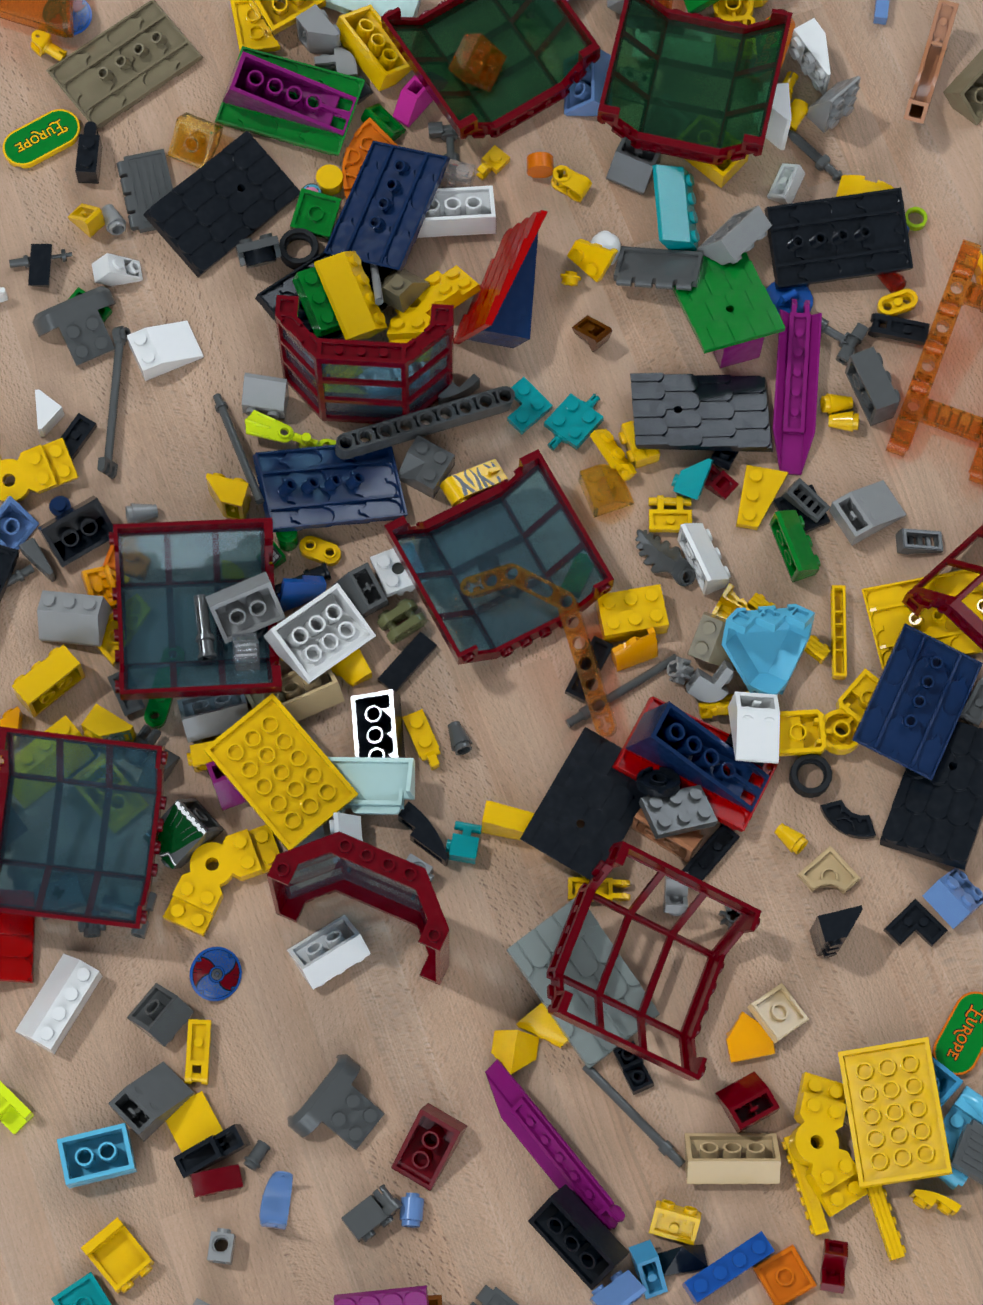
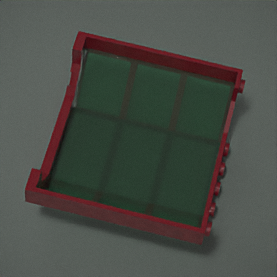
M444 0L430 11H424L419 17H401L399 7L388 10L381 16L382 28L460 139H466L471 135L474 139L484 138L486 135H490L492 138L501 136L564 99L570 93L568 88L574 82L579 83L586 75L588 65L592 62L596 63L600 59L601 47L566 0Z
M624 0L598 108L597 121L601 124L606 122L612 127L611 131L620 138H628L631 141L630 145L636 149L712 165H721L727 159H731L732 162L742 160L749 154L754 156L762 155L793 13L784 9H772L770 19L745 25L738 21H726L719 17L711 18L699 13L683 12L680 9H668L657 0Z

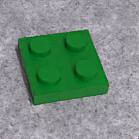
M301 188L290 229L303 228L311 231L315 236L330 239L342 199Z

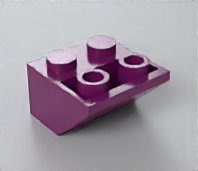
M213 761L206 763L222 811L247 802Z

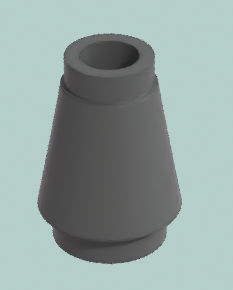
M459 721L451 722L447 727L449 729L452 751L456 755H464L472 750L471 739Z

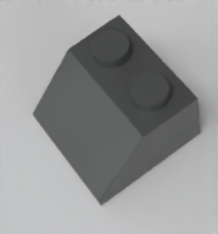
M155 983L127 1018L154 1041L165 1047L173 1040L179 1029L188 1022L194 1011L177 995Z

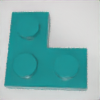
M525 377L511 387L515 392L514 399L521 406L507 417V421L521 435L553 408V405Z

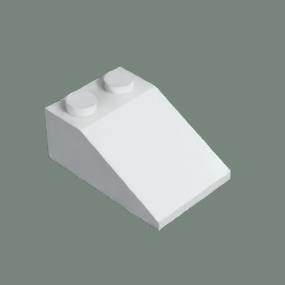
M188 321L146 327L127 335L129 347L145 381L204 357Z

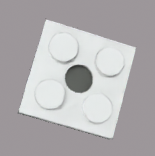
M408 542L400 545L416 574H424L411 543ZM393 548L370 557L386 598L395 594L402 596L405 591L412 592L415 589Z

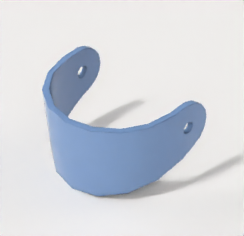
M277 1171L269 1178L260 1206L259 1218L262 1227L286 1230L293 1174Z

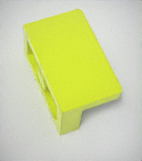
M0 1081V1121L13 1134H16L34 1114Z

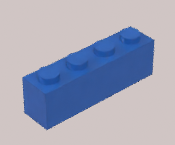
M761 1231L685 1281L682 1286L696 1305L770 1256L775 1250Z

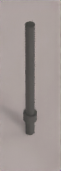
M673 654L593 704L580 708L578 713L565 720L567 726L570 728L583 719L585 721L588 720L596 711L667 669L669 662L676 661L677 655Z
M585 1065L582 1068L659 1147L658 1150L664 1156L667 1155L679 1168L686 1162L673 1149L674 1146L668 1140L665 1141L593 1067L588 1069Z

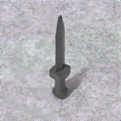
M789 129V138L816 163L815 168L819 171L825 170L833 177V181L841 180L842 171H838L830 164V157L827 154L822 156L799 134Z

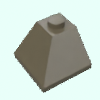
M402 269V271L393 270L381 282L383 301L404 313L430 286V283L405 269Z

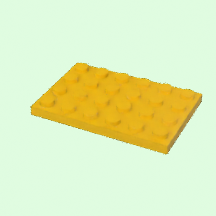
M273 693L204 748L205 753L287 850L298 846L332 818L333 813L339 812L358 796L356 790Z
M929 1037L838 1052L860 1188L953 1174Z

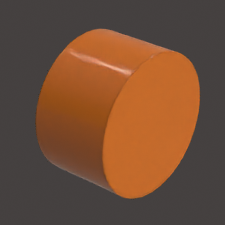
M535 152L527 156V174L530 177L547 178L553 174L554 160L550 153Z

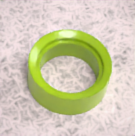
M912 207L906 211V223L910 230L919 231L925 227L927 213L922 208ZM911 213H919L923 217V222L913 224L909 221L908 216Z

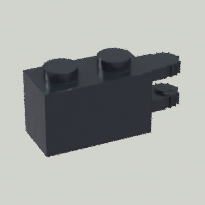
M89 121L84 126V134H79L75 172L78 183L99 184L103 147L97 131V124Z

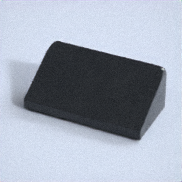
M31 244L28 286L49 288L52 244Z

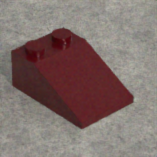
M427 1103L420 1109L391 1168L431 1191L457 1148L468 1125Z

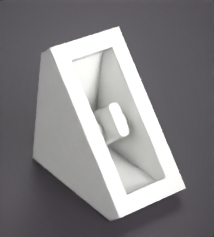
M35 390L38 431L40 437H45L64 417L62 406L41 390Z

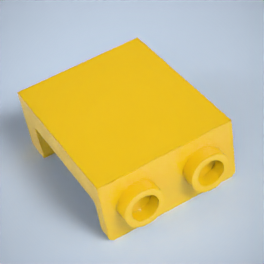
M118 1217L81 1247L83 1252L117 1293L121 1291L123 1293L127 1292L134 1286L133 1281L137 1277L141 1276L143 1278L153 1269L151 1266L154 1264V1261Z

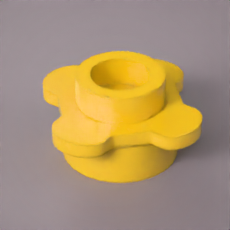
M565 271V274H560V278H562L561 284L578 286V281H581V276H577V272Z

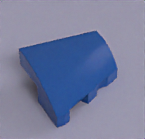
M302 575V579L283 578L281 593L277 596L283 612L309 603L325 592L327 583L323 576Z

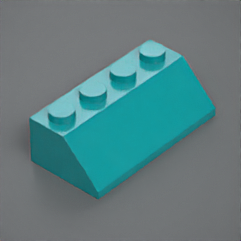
M652 165L659 241L669 250L697 251L700 236L696 229L698 216L694 207L696 197L693 193V186L695 184L693 175L684 167Z

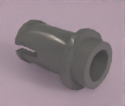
M258 1140L249 1156H245L243 1164L253 1171L260 1168V1163L268 1150H270V1146Z

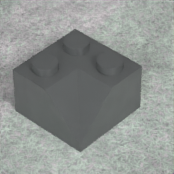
M418 435L407 451L399 470L400 481L434 499L440 489L441 482L447 478L455 465V455Z

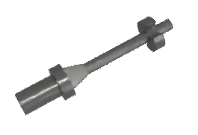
M61 249V254L52 255L51 260L62 258V261L66 262V257H71L72 252L66 253L65 249ZM23 255V258L9 260L10 268L21 266L28 268L30 266V257Z

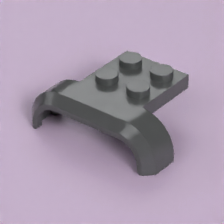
M104 286L94 288L41 311L34 316L32 323L38 337L59 327L76 366L115 350L98 312L102 308L116 304L109 288Z
M341 1054L336 1056L337 1062L305 1104L294 1115L287 1118L288 1127L300 1137H306L322 1122L349 1146L357 1150L385 1113L351 1085L360 1071V1065L347 1054Z

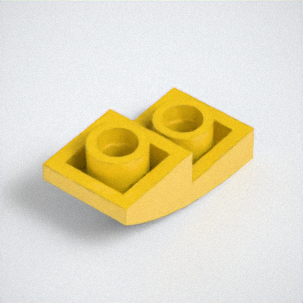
M915 1189L910 1194V1197L913 1198L912 1202L919 1208H927L929 1210L935 1203L938 1205L937 1209L947 1216L949 1214L954 1216L962 1206L954 1200L932 1191Z

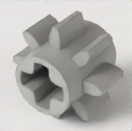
M677 656L676 661L669 662L667 666V673L671 676L669 680L682 685L685 684V681L691 680V676L694 673V668L690 665L691 660Z

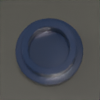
M57 496L50 501L49 509L57 517L71 509V504L66 497Z

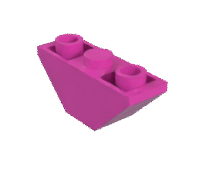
M426 74L439 93L447 85V82L434 74ZM416 75L401 90L393 113V118L408 128L433 101Z

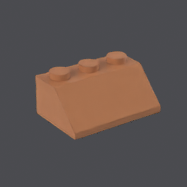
M641 808L634 816L632 823L633 830L687 863L696 852L704 837L701 835L700 830L655 839Z

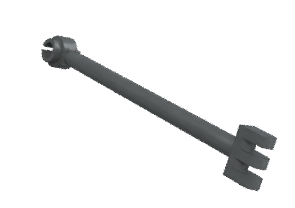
M124 326L114 327L112 330L115 351L104 457L98 458L97 467L98 471L111 479L117 476L118 464L113 462L123 347L128 341L127 335L131 334L130 329Z

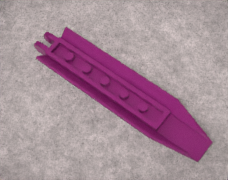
M792 299L790 313L780 310V317L786 328L785 331L778 333L773 435L779 471L789 472L788 475L801 476L816 430L822 313L809 314L810 300H805L803 304L804 313H796L798 302L797 299Z
M497 1059L485 1073L503 1121L558 1189L566 1184L607 1229L614 1230L618 1222L624 1221L626 1217L624 1211H622L620 1206L614 1204V1201Z

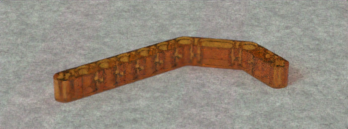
M513 563L463 579L460 584V590L465 596L472 599L514 586L558 609L595 730L603 737L613 736L617 731V724L576 596ZM511 569H517V577L510 580L508 572ZM490 576L497 577V583L494 586H488L487 584ZM533 578L551 586L553 593L550 597L545 598L529 590L527 582ZM470 583L477 586L473 588V592L467 590L470 588ZM571 597L572 604L569 607H563V598ZM572 617H577L579 620L575 628H569L568 622ZM578 638H584L585 646L581 649H576L575 641ZM584 659H591L592 665L588 670H583L581 667ZM597 680L598 688L590 691L588 689L589 681ZM603 700L605 708L601 712H596L594 709L595 703ZM605 716L606 723L611 724V727L608 728L609 732L601 730V727L604 726L603 719H597V717Z

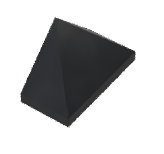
M703 1244L681 1246L658 1253L664 1277L708 1267Z

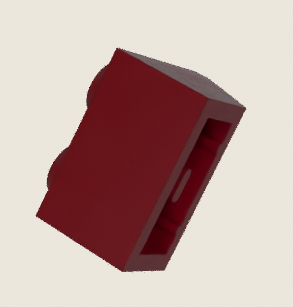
M755 1071L715 1093L737 1134L773 1115L780 1108L769 1087Z

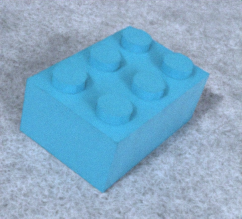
M126 1123L57 1139L65 1184L69 1189L137 1172L129 1129Z

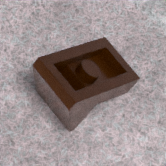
M588 315L572 327L576 335L587 340L592 352H595L605 344L612 334L611 327Z

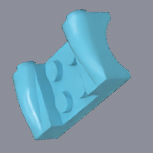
M968 1086L962 1090L943 1119L950 1159L963 1126L967 1123L969 1124L972 1119L983 1124V1096ZM952 1167L953 1174L937 1177L953 1190L958 1184L962 1187L967 1181L968 1176Z

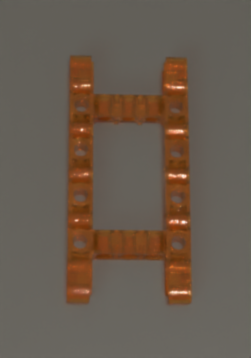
M963 239L886 451L904 457L905 452L909 450L919 422L979 443L968 472L970 473L968 480L983 485V418L928 398L961 306L967 305L979 309L983 313V285L971 282L981 255L979 251L982 245ZM951 287H959L961 289V293H953L951 291ZM944 325L947 331L944 333L939 332L937 326ZM926 363L930 364L933 367V370L929 372L925 371L922 368V365ZM914 402L918 405L919 409L915 411L910 410L908 404Z

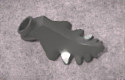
M637 530L635 540L639 541V543L636 545V548L642 549L639 552V556H647L643 562L645 565L654 564L651 568L653 573L668 572L680 586H688L694 582L695 572L687 559L681 556L679 547L675 546L670 549L669 541L666 540L660 544L659 536L653 538L654 534L652 532L647 534V530Z

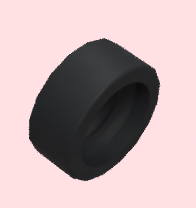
M291 229L280 239L281 260L287 267L293 270L319 255L317 238L307 229ZM304 240L311 245V253L304 258H293L288 255L287 246L292 241Z
M817 754L800 756L793 763L789 773V781L793 790L802 797L807 798L822 795L826 792L832 780L830 764L825 758ZM804 764H815L822 770L824 775L823 781L818 787L807 788L799 782L798 771Z

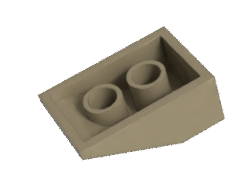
M705 611L688 655L718 666L726 660L732 664L733 670L737 671L721 645L726 619Z

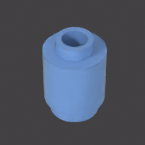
M406 1193V1197H401L402 1207L400 1208L399 1218L402 1221L401 1226L419 1228L420 1222H423L424 1199L420 1198L418 1193Z

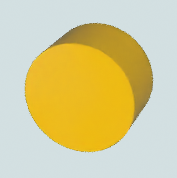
M324 165L316 173V183L322 190V194L336 195L343 188L342 171L335 165Z

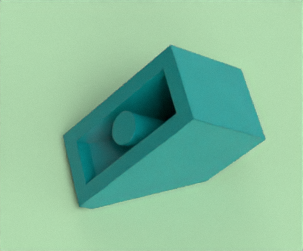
M708 458L681 470L679 475L675 474L671 484L674 487L673 491L699 501L714 460Z

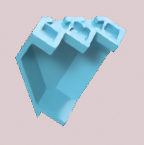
M787 604V608L777 609L775 605L759 606L757 610L747 611L746 608H736L726 619L721 645L750 693L783 694L809 641L815 612L797 604Z

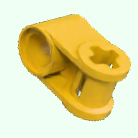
M564 165L554 168L551 185L555 190L576 202L583 200L592 185L588 177Z

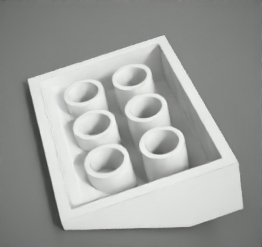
M338 583L271 628L264 635L276 654L308 684L376 636Z

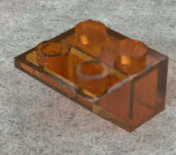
M481 33L465 34L448 69L460 80L483 90L491 91L507 56Z

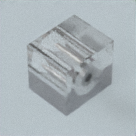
M232 634L233 661L236 672L260 670V651L257 634Z

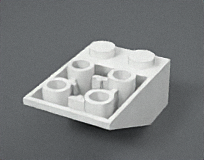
M815 18L793 30L789 53L794 60L798 61L802 72L812 80L813 87L824 95L827 91L831 75L826 33Z
M735 691L728 705L735 761L778 764L780 737L778 696L775 694Z

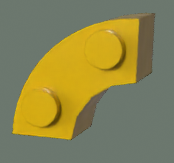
M842 175L836 197L894 189V187L880 180L877 183L864 180L865 176Z

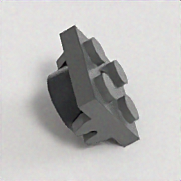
M272 233L261 235L259 240L252 241L251 238L240 240L239 244L236 245L240 267L252 268L275 262L276 258L281 257L278 236H272Z

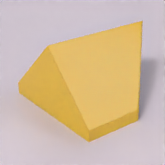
M495 1030L491 1054L503 1064L510 1074H513L536 1060L539 1037L520 1030Z

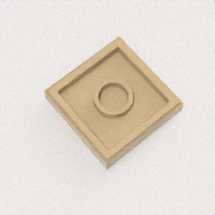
M782 983L747 1007L774 1043H777L809 1020L808 1016Z

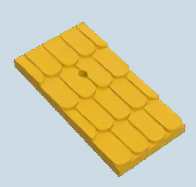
M967 570L938 574L924 588L956 597L980 574ZM924 577L861 589L882 670L905 623L968 656L983 653V650L945 614L939 613L937 608L924 609L917 617L902 603L907 592ZM983 582L962 600L982 621Z

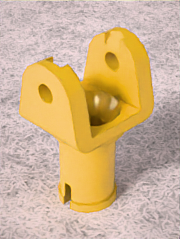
M41 30L32 32L31 49L41 57L43 54H48L58 61L66 57L67 51L52 43L51 34Z

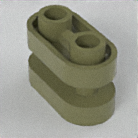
M405 598L396 605L397 607L391 611L385 610L378 616L377 624L381 630H390L386 637L391 644L402 641L421 629L428 621L423 613H414L418 606L413 599L408 600ZM408 618V620L404 621V622L401 623L400 625H398V626L396 625V624H398L399 622H401L402 620Z

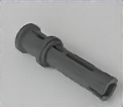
M198 594L193 597L198 635L195 638L199 649L197 659L202 662L213 661L217 658V654L214 652L213 642L215 641V636L211 633L209 609L205 598L207 595Z

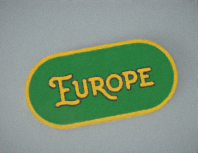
M64 109L52 110L7 135L2 147L5 159L12 166L30 168L76 143L80 134L79 120L72 112Z

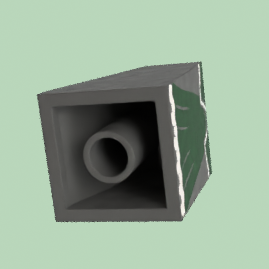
M196 798L178 799L160 818L164 819L163 831L158 833V841H161L159 854L162 858L161 861L170 869L182 868L190 861L193 852L199 846L210 843L224 831V828ZM150 830L143 836L148 842L147 846H149Z

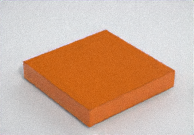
M793 1244L752 1268L773 1305H785L817 1286Z

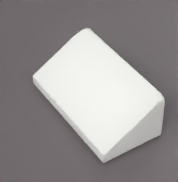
M782 163L767 198L783 205L791 204L805 176L802 167L798 164Z

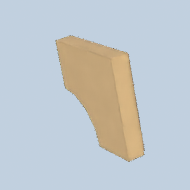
M831 846L797 875L812 892L819 888L830 887L837 889L842 894H845L861 879Z

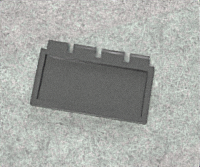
M164 149L125 156L124 161L116 163L119 177L121 178L122 192L125 196L124 201L127 214H130L128 219L132 231L140 230V233L156 230L145 218L144 213L173 189Z
M621 246L614 271V281H616L617 286L631 287L632 283H635V287L652 288L653 284H656L657 289L673 290V287L676 286V290L692 291V287H697L704 254L697 251Z
M972 1119L969 1124L967 1123L963 1126L950 1160L953 1168L983 1185V1124Z

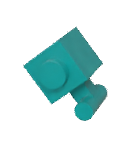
M460 821L455 822L454 830L463 832L462 834L453 833L452 840H447L446 852L449 853V860L470 864L476 863L479 838L473 837L471 834H481L482 825Z

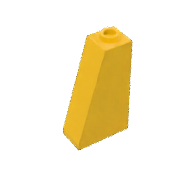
M486 800L481 833L520 840L535 813Z

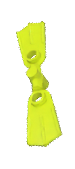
M253 410L245 419L246 434L282 443L292 440L299 443L300 448L317 447L325 444L336 445V440L322 439L319 441L311 438L309 433H294L289 425L256 410ZM286 430L288 434L282 435L280 431Z

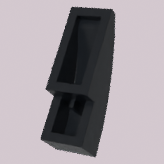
M408 801L404 809L398 814V821L413 831L410 834V841L446 867L448 855L437 831L423 813Z
M234 1124L174 1157V1160L182 1177L187 1178L191 1174L198 1173L251 1144L241 1124Z

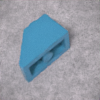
M651 1240L628 1247L639 1282L647 1290L644 1294L645 1298L649 1299L668 1292L659 1256Z

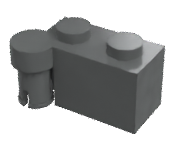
M385 1184L379 1187L380 1191L376 1189L372 1193L373 1195L368 1196L341 1218L358 1243L362 1240L367 1242L376 1235L375 1230L381 1225L383 1228L394 1221L393 1216L396 1214L395 1212L402 1207L401 1202L391 1195Z

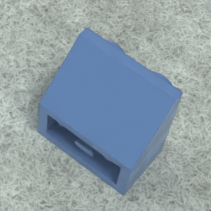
M954 868L941 877L922 895L952 929L961 924L983 904V892L978 887H975L968 880L967 875L958 868Z

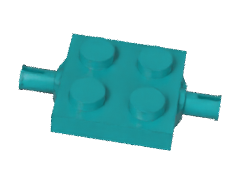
M570 393L544 422V427L555 436L547 444L551 450L554 451L561 442L569 444L577 450L604 421V417L593 409L595 404L600 401L599 396L593 394L585 402Z

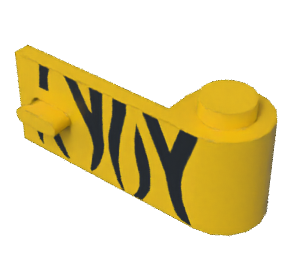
M493 459L446 478L441 482L440 488L451 506L454 507L470 499L472 495L494 487L504 479L508 480L497 460Z

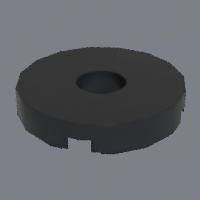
M653 767L642 769L637 774L636 786L639 791L646 795L660 798L676 794L680 790L681 784L679 774L666 767H659V770H653Z

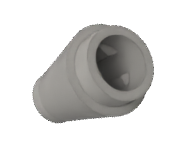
M112 204L105 205L102 208L107 231L112 235L122 234L126 230V221Z
M131 503L130 506L125 507L128 523H140L158 517L156 504Z

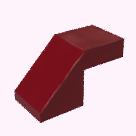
M824 1240L820 1271V1290L844 1293L848 1242Z

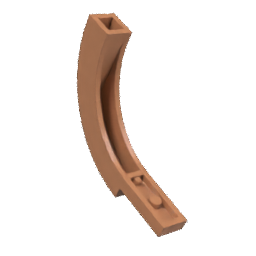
M947 0L938 1L919 71L903 119L921 124L925 122L958 10V3Z

